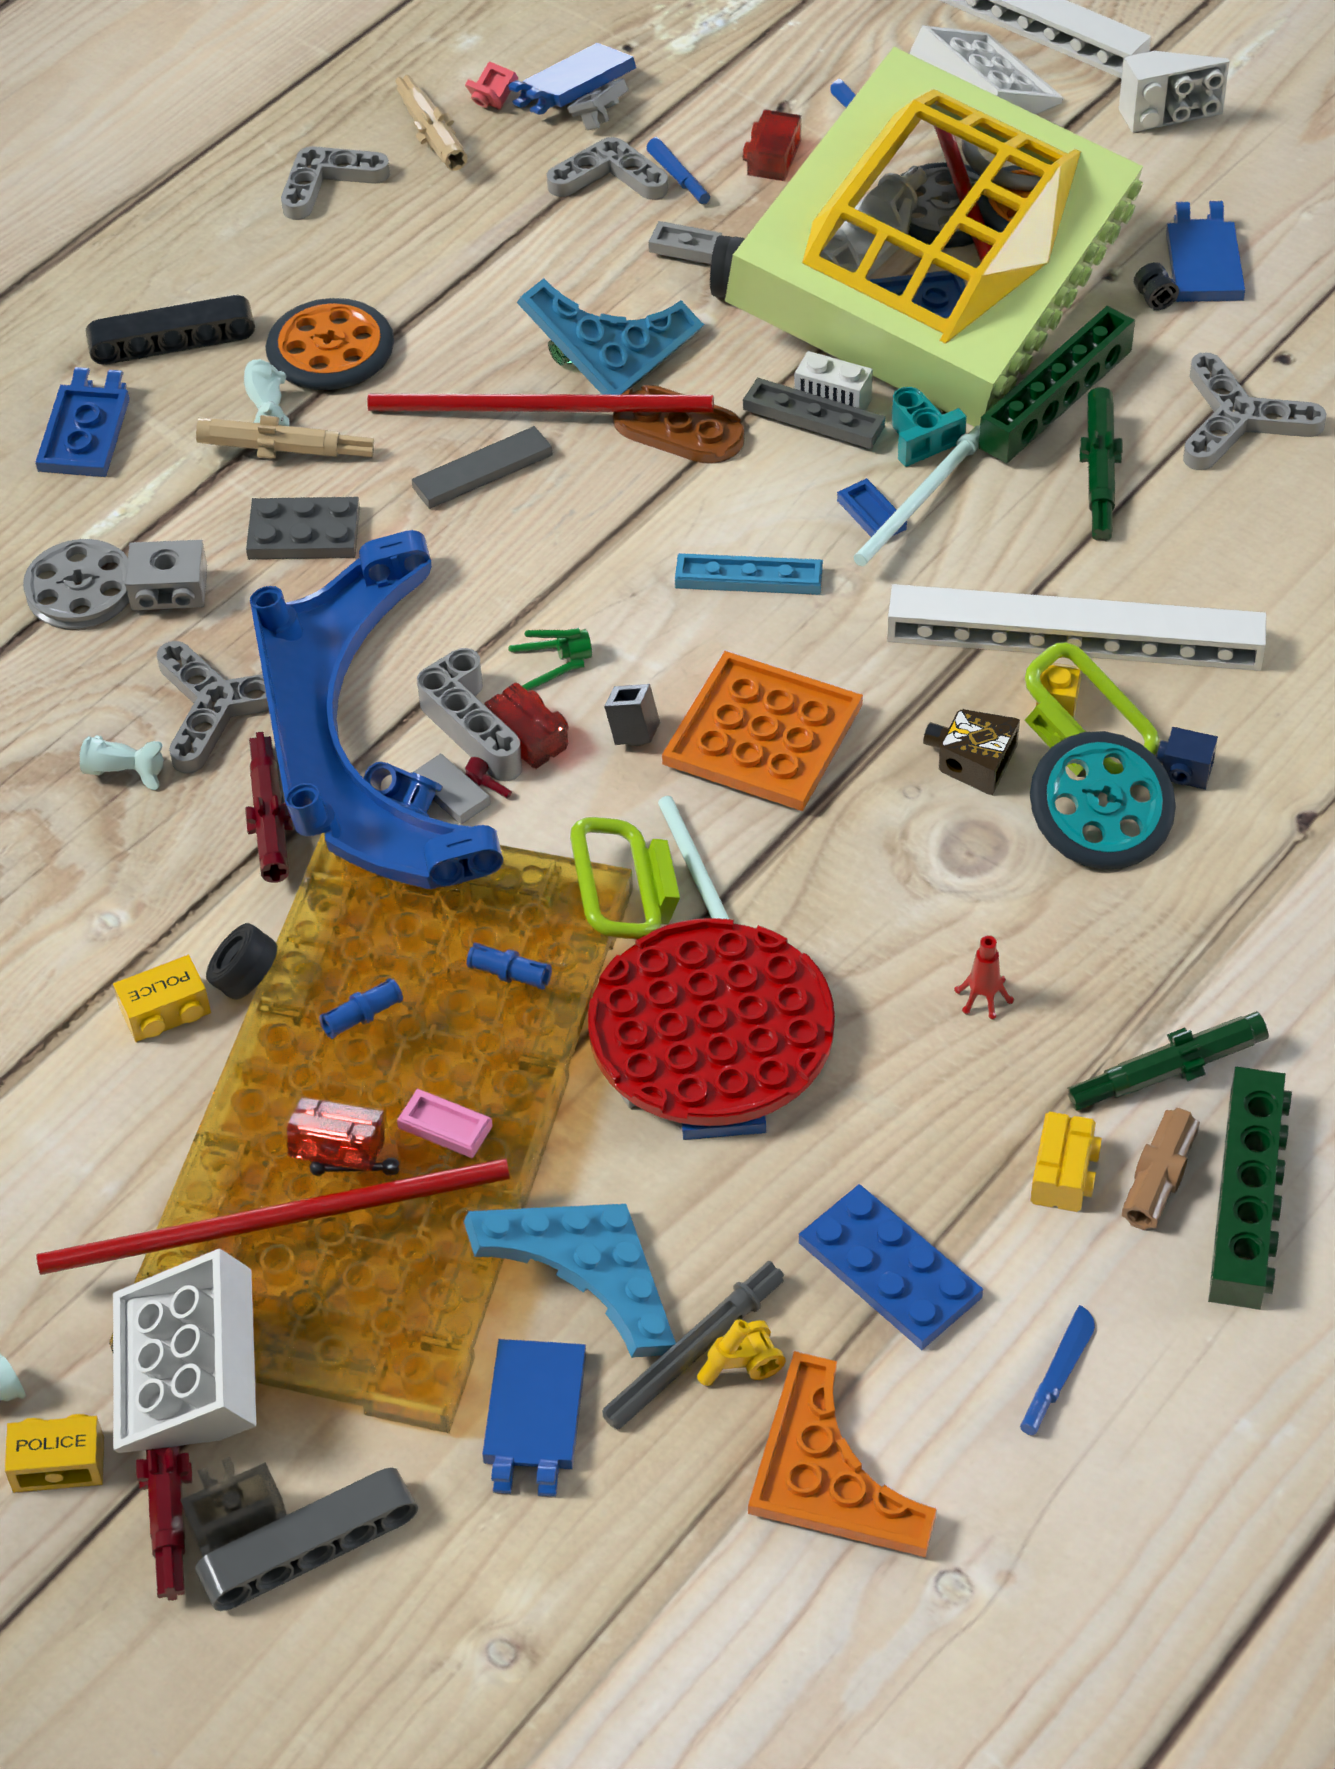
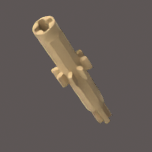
M406 74L403 79L398 77L395 81L398 85L396 89L403 98V103L407 107L409 114L415 121L414 125L419 131L415 136L421 145L427 143L448 169L456 171L463 168L467 162V154L455 137L456 133L451 127L454 123L449 113L443 115L439 107L435 108L429 97L425 95L422 89L417 87L409 75Z
M261 415L260 423L198 418L197 443L258 449L257 457L276 459V451L337 457L338 454L373 457L374 438L340 435L339 431L279 425V418L274 416Z

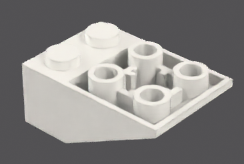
M1151 51L1126 56L1123 60L1118 110L1132 133L1223 114L1230 61L1228 58Z

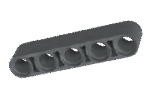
M393 1467L385 1468L208 1553L198 1561L195 1571L213 1608L217 1611H227L406 1524L416 1515L418 1506L399 1471Z

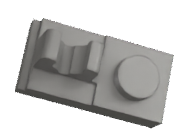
M625 79L611 81L584 95L567 107L569 113H572L573 117L581 115L588 131L599 128L601 123L609 120L606 108L618 104V98L628 91Z

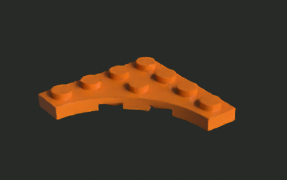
M794 1351L748 1503V1514L926 1557L937 1509L906 1498L886 1485L881 1487L862 1469V1463L852 1452L845 1438H842L836 1421L833 1388L837 1372V1361Z

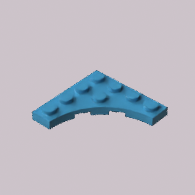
M544 278L525 292L517 301V304L601 394H622L629 390L704 326L682 300L663 311L647 315L644 319L626 320V317L603 313L600 316H596L579 309V304L561 294Z
M627 1204L468 1211L464 1225L475 1257L504 1258L527 1264L530 1259L557 1269L556 1276L569 1282L584 1293L588 1289L608 1308L605 1314L620 1333L631 1358L662 1356L676 1344Z

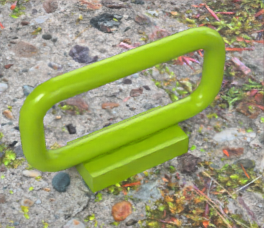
M1067 642L1056 643L1043 651L1027 667L1025 674L1026 687L1039 704L1024 721L1050 748L1069 736L1086 732L1048 692L1040 680L1042 672L1057 659L1068 658L1142 735L1144 747L1154 755L1157 754L1160 740L1153 724L1079 647ZM1110 757L1103 760V765L1107 772L1111 774L1123 772L1122 763H1117ZM1071 763L1067 765L1076 776L1084 770L1080 764Z
M585 817L576 821L571 828L570 841L584 914L589 925L604 936L635 940L660 928L661 924L669 925L680 900L668 840L652 839L649 848H647L642 833L627 821L600 817ZM587 833L619 835L630 843L646 922L639 924L615 922L608 920L601 914L586 841Z

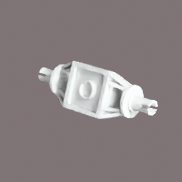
M916 165L911 166L903 176L887 173L878 181V186L872 189L854 209L908 235L912 212L918 203L915 191L927 181V175L921 167L917 169ZM844 221L823 249L820 257L854 273L862 262L875 235ZM886 241L866 278L870 277L900 247Z

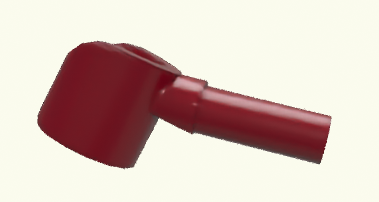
M471 757L465 767V775L478 786L482 784L508 799L512 791L486 775L489 769L487 762L479 757Z

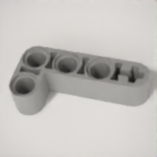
M460 648L424 668L417 676L419 702L423 713L470 757H479L486 761L489 767L487 773L491 777L499 781L516 779L522 772L520 739L475 697L481 692L483 687L480 656L472 649Z

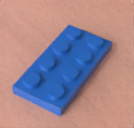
M860 1184L799 1233V1244L921 1350L928 1346L983 1297L982 1287Z

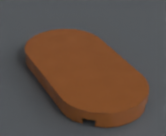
M654 385L641 386V390L634 392L632 388L622 393L623 395H684ZM714 405L713 413L613 412V424L616 430L624 437L699 463L726 461L734 457L742 449L745 441L744 426L740 423V418L737 414L717 405Z

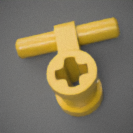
M738 1319L733 1323L725 1336L717 1338L709 1349L708 1360L697 1374V1379L702 1385L711 1386L723 1369L746 1367L751 1379L762 1380L779 1372L785 1365L786 1359L782 1351L775 1348L769 1338L771 1330L765 1321L757 1320L747 1323L744 1320Z

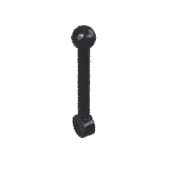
M387 1158L382 1163L325 1164L321 1160H315L310 1164L309 1169L311 1174L317 1177L322 1176L325 1172L383 1171L384 1174L392 1176L399 1172V1161L395 1158Z

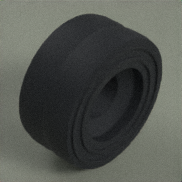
M724 235L717 237L710 268V291L712 296L726 297L732 257L745 238Z
M250 923L240 925L223 940L213 954L207 967L206 979L211 985L221 990L222 993L231 999L238 1000L245 997L259 985L270 970L277 954L276 942L255 925Z

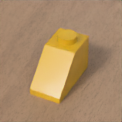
M1053 663L1042 672L1040 676L1041 683L1074 718L1082 671L1077 666Z

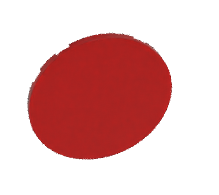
M705 918L681 921L663 926L650 932L648 935L636 939L635 945L621 955H616L606 966L599 977V983L593 993V997L590 999L588 1010V1031L591 1049L596 1063L609 1083L623 1097L641 1109L664 1119L690 1125L718 1126L742 1123L760 1118L787 1105L805 1091L819 1075L827 1061L834 1039L835 1012L831 990L824 975L810 956L806 953L802 954L788 943L786 937L759 925L757 928L734 924L732 919Z

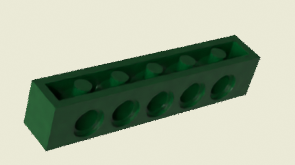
M1109 306L1104 307L981 416L979 449L1006 464L1010 462L1132 351L1135 320Z
M1235 1066L1230 1090L1208 1302L1261 1310L1264 1293H1273L1276 1269L1268 1267V1257H1276L1279 1232L1271 1231L1272 1220L1279 1221L1282 1206V1196L1274 1195L1275 1185L1282 1186L1285 1172V1160L1278 1159V1151L1286 1150L1289 1125H1282L1281 1119L1282 1115L1289 1116L1292 1091L1284 1090L1286 1073ZM1247 1185H1253V1186H1256L1257 1188L1249 1187V1186H1247ZM1243 1220L1251 1221L1253 1224L1246 1223ZM1240 1256H1243V1257H1247V1258H1249V1259H1251V1260H1243V1259H1241V1258H1239V1257H1240Z

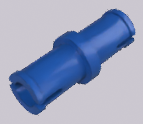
M476 942L470 948L467 956V966L469 968L498 975L501 981L507 983L515 980L544 990L545 985H548L551 978L552 968L550 964H543L520 957L518 951L511 949L503 952Z
M389 978L363 994L356 992L349 996L348 1002L327 1013L321 1014L319 1016L320 1024L324 1032L331 1039L359 1023L366 1025L374 1020V1015L403 1001L401 989L395 980Z

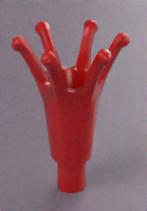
M987 935L981 938L980 948L976 951L971 973L960 986L954 988V991L959 994L970 986L969 999L962 1009L964 1014L970 1013L978 995L986 996L988 1016L994 1020L996 1018L994 995L997 991L1001 993L1008 1004H1012L1014 998L1008 994L1003 985L1006 978L1000 975L999 952L996 949L997 940L993 936Z

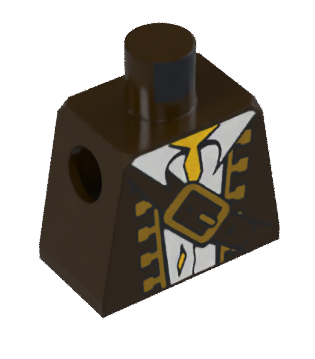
M962 709L957 711L949 728L930 722L924 733L923 744L940 749L939 770L942 773L993 796L1018 745L1020 719Z

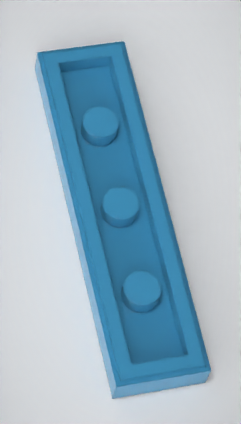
M678 553L675 588L821 595L823 560Z

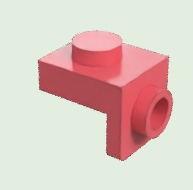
M489 61L478 81L474 82L468 79L465 86L472 95L471 100L483 108H487L489 105L500 110L511 92L508 87L509 84L518 80V76L514 71Z

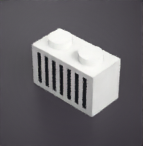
M807 351L795 371L794 389L866 410L872 400L873 369Z

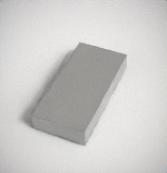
M441 753L413 771L443 786L441 792H436L433 800L460 825L491 805L490 796Z

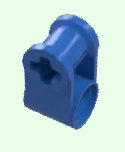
M386 762L372 764L364 775V779L381 794L397 804L426 817H429L427 812L436 792H441L443 788L441 784L414 772H407ZM388 775H392L390 786L381 791L383 779Z

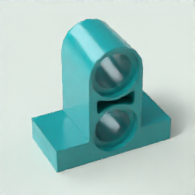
M914 387L899 388L894 392L892 402V426L899 434L898 460L904 467H908L957 446V440L963 434H966L967 416L960 408L942 415L919 389Z

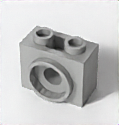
M203 540L134 542L129 544L126 589L131 610L204 607L207 560Z

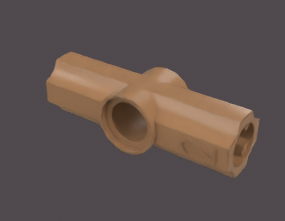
M1181 1108L1166 1110L1151 1145H1145L1136 1167L1135 1181L1129 1190L1122 1209L1121 1216L1126 1218L1131 1226L1141 1230L1156 1228L1171 1193L1176 1194L1185 1173L1188 1153L1192 1148L1200 1122L1192 1116L1191 1112Z

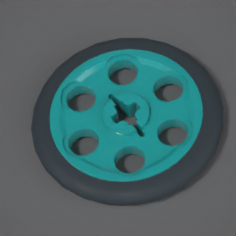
M1096 731L1069 736L1049 749L1040 759L1032 776L1030 788L1031 809L1039 830L1051 846L1066 858L1081 865L1098 869H1122L1138 864L1153 855L1166 841L1174 824L1176 810L1174 788L1166 769L1147 748L1124 735ZM1108 757L1117 758L1123 765V772L1120 774L1107 772L1104 768L1103 760ZM1071 763L1080 764L1086 771V778L1083 780H1073L1066 773V766ZM1135 785L1144 786L1150 793V800L1147 802L1136 801L1130 794V788ZM1100 793L1107 794L1108 803L1105 807L1099 805L1097 797ZM1061 797L1069 798L1074 802L1076 811L1070 815L1062 814L1057 810L1055 801ZM1124 819L1134 820L1140 827V834L1135 837L1125 835L1120 829V822ZM1089 825L1096 826L1102 832L1103 840L1098 843L1087 841L1082 833L1083 828Z

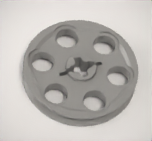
M94 539L71 540L48 548L32 561L24 575L23 587L30 610L43 622L66 629L92 627L110 620L119 614L129 603L126 589L128 557L116 546ZM73 555H86L85 559L81 561H69V558ZM113 562L119 564L115 569L112 570L101 569V567L107 563ZM46 571H53L56 573L53 577L48 579H41L38 577L41 573ZM111 588L121 590L114 596L103 595L106 590ZM46 597L57 598V601L50 605L40 604V601ZM81 605L90 607L85 613L76 614L72 612L74 608Z

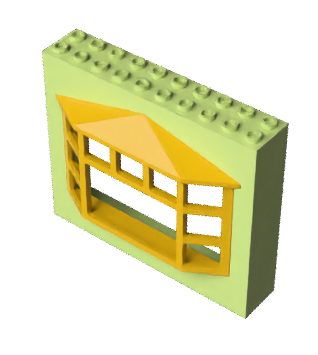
M893 47L734 252L725 301L843 361L872 368L873 376L898 389L902 387L919 389L936 408L946 413L960 408L967 416L966 423L974 427L980 426L981 416L993 407L1003 395H1006L1016 386L1018 380L1016 376L1018 373L1023 375L1026 373L1033 359L1031 354L1034 350L1037 352L1041 351L1048 337L1046 332L1049 328L1052 330L1056 329L1063 315L1062 309L1064 307L1068 309L1071 307L1078 293L1077 287H1084L1093 270L1091 268L1092 265L1098 266L1106 253L1107 247L1105 246L1107 243L1113 245L1121 230L1120 224L1122 222L1125 224L1129 222L1136 207L1131 204L1132 200L1134 201L1137 198L1143 182L1139 180L1143 166L907 52ZM921 119L996 155L931 245H927L854 209ZM1006 161L1041 177L1027 198H1023L991 182ZM981 195L987 196L1017 211L1002 233L967 217ZM844 221L875 235L862 262L854 273L820 257L821 252ZM957 229L992 245V248L977 268L942 252V249ZM886 241L922 258L905 291L900 296L866 279ZM932 264L968 281L950 317L947 319L912 302Z

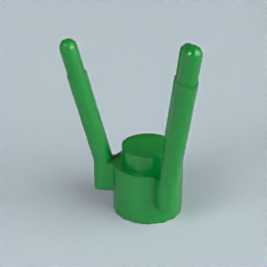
M579 628L568 630H526L524 635L528 638L557 639L510 645L508 647L510 652L557 648L560 659H567L568 663L516 688L515 693L520 695L570 670L585 667L583 659L592 657V646L588 631L586 629L580 630Z

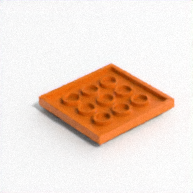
M724 651L662 753V765L803 811L863 705V695Z

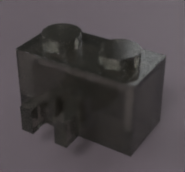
M231 1458L223 1459L222 1464L226 1474L224 1481L219 1483L217 1480L210 1478L206 1467L198 1470L204 1489L180 1501L188 1527L202 1558L208 1553L287 1515L282 1496L266 1462L236 1475Z

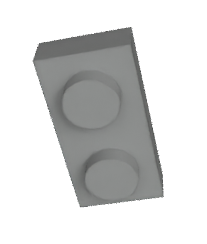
M658 221L648 242L649 252L711 264L715 241L722 233Z

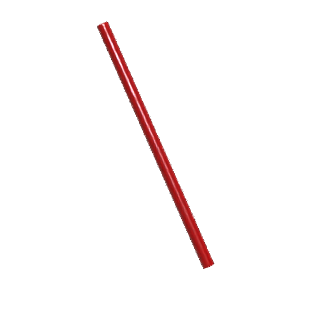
M505 1158L36 1254L40 1275L510 1180L508 1164Z

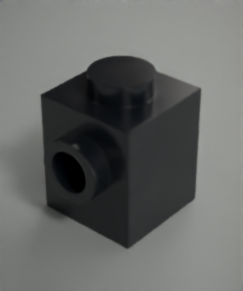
M650 684L614 686L604 707L615 745L629 744L631 746H641L651 743L659 727L660 719Z

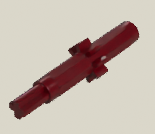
M256 732V738L249 739L251 755L250 777L254 807H245L247 833L257 834L261 877L267 882L278 883L285 880L289 875L285 830H293V822L286 803H281L277 762L274 759L271 736L264 737V732Z
M180 1446L146 1450V1459L136 1460V1476L139 1481L140 1490L148 1489L152 1556L155 1558L157 1597H167L168 1601L177 1600L178 1595H185L183 1568L185 1525L182 1483L188 1484L193 1482L192 1463L189 1462V1453L180 1454Z

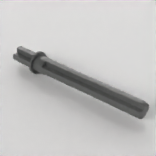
M767 1261L744 1283L737 1282L733 1286L734 1291L603 1408L602 1412L605 1421L612 1428L621 1429L703 1355L717 1338L723 1337L736 1320L743 1319L750 1311L757 1312L761 1308L760 1302L784 1282L782 1278L784 1274L781 1269L776 1268L773 1262Z

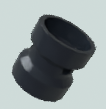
M1157 262L1141 267L1136 273L1133 283L1139 293L1144 295V299L1151 309L1163 310L1176 301L1179 295V288L1174 280L1168 277L1169 275L1163 265Z

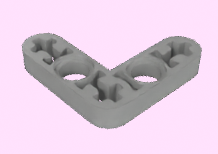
M609 137L600 140L548 170L547 186L550 194L565 197L611 173L642 197L657 200L663 198L668 193V176L664 170L623 140ZM583 165L594 166L588 169L580 168ZM633 166H634V167H639V169H637V170H626V169H625V168H627V167H633Z
M315 146L303 148L295 158L281 196L284 215L293 220H300L309 216L313 210L323 179L372 184L384 182L390 176L388 157L383 153ZM342 163H349V164H350V165L345 166V167H338V166H336V165L342 164ZM302 181H311V183L306 185L297 184Z

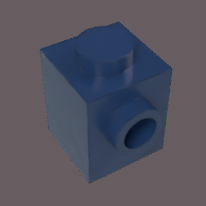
M1172 726L1169 740H1161L1157 753V759L1166 769L1170 781L1175 784L1206 790L1214 764L1218 736Z

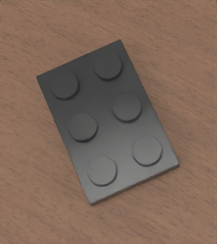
M359 497L252 498L246 544L248 560L355 558L360 512Z

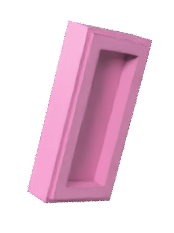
M418 1088L397 1119L399 1129L470 1158L474 1157L493 1127L492 1118Z

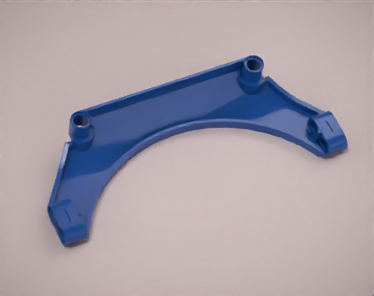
M408 530L366 542L360 548L359 558L315 593L298 600L285 602L280 588L264 586L253 592L250 597V604L285 803L297 833L302 836H315L324 833L329 851L346 861L391 880L422 888L435 889L497 872L503 864V855L497 830L487 825L470 827L426 817L384 796L363 779L350 763L341 746L337 725L339 694L345 674L355 653L382 617L402 598L424 582L430 574L432 565L426 538L419 531Z

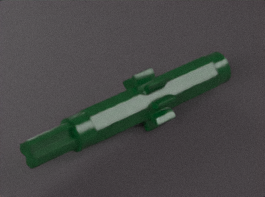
M1097 387L1088 393V438L1081 437L1079 453L1080 462H1088L1089 509L1092 511V538L1094 540L1103 538L1107 541L1112 538V511L1115 508V463L1122 462L1123 439H1114L1113 393L1108 388Z
M1256 1011L1196 1034H1192L1191 1030L1187 1031L1185 1027L1167 1034L1170 1042L1167 1045L1121 1062L1117 1066L1104 1070V1073L1067 1087L1069 1100L1077 1111L1110 1097L1117 1098L1136 1092L1179 1074L1182 1079L1186 1078L1187 1082L1206 1075L1203 1068L1206 1064L1268 1039L1269 1033L1266 1023L1261 1014Z

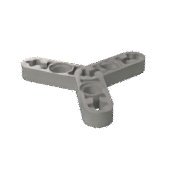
M1204 352L1192 358L1190 379L1214 413L1185 443L1183 461L1189 468L1194 470L1209 469L1245 432L1314 437L1323 432L1326 411L1319 404L1249 397L1217 355ZM1221 388L1227 389L1231 393L1224 395L1218 394L1213 390ZM1272 413L1278 414L1282 417V419L1273 420L1267 418L1265 415ZM1222 430L1228 433V435L1216 436L1211 431Z
M170 641L158 649L157 660L161 673L194 703L169 748L173 767L181 773H193L205 765L231 717L269 711L263 674L224 680L183 642ZM178 660H181L183 666L182 668H180V664L177 662ZM196 675L206 677V679L199 684H190L187 682V680L190 677ZM253 690L265 692L263 696L257 699H251L246 696L247 693ZM212 702H216V704L214 705L215 711H213ZM204 722L213 725L204 732H198L193 729L196 725ZM191 743H193L194 753H190V751H191V749H192Z

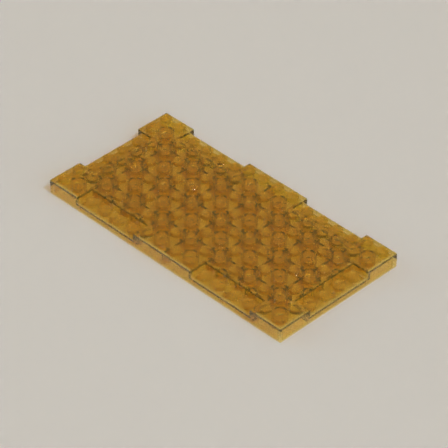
M324 833L321 834L277 939L275 960L256 989L157 1229L505 1158L508 1164L510 1180L147 1253L134 1284L219 1248L251 1269L255 1383L363 1406L364 1415L450 1434L475 1359L474 1347L504 1258L474 1256L464 1220L468 1211L526 1208L569 1081V1066L589 1009L590 999L593 997L608 950H613L616 938L604 936L589 925L584 914L574 858L500 845L503 864L497 872L451 886L427 889L391 880L346 861L329 851ZM591 862L601 914L608 920L622 922L633 891L632 869ZM476 942L503 952L509 949L518 951L520 957L543 964H550L552 968L551 978L548 985H545L544 990L515 980L507 983L501 981L498 975L469 968L467 966L468 952ZM389 978L395 980L403 995L402 1002L396 1003L374 1015V1020L366 1025L359 1023L338 1034L333 1039L327 1036L320 1024L319 1016L321 1014L327 1013L348 1002L349 996L356 992L363 994ZM417 1088L492 1118L493 1127L473 1158L398 1128L397 1119ZM387 1158H395L399 1161V1172L392 1176L384 1174L383 1171L325 1172L322 1176L317 1177L311 1174L309 1169L310 1164L315 1160H321L325 1164L382 1163ZM112 1334L111 1339H110V1341H109V1344H110L112 1353H113V1334Z

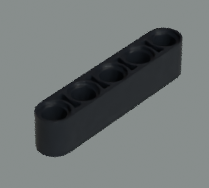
M231 295L97 319L86 327V338L91 359L95 363L104 365L241 341L249 338L254 333L255 323L248 299L241 295Z

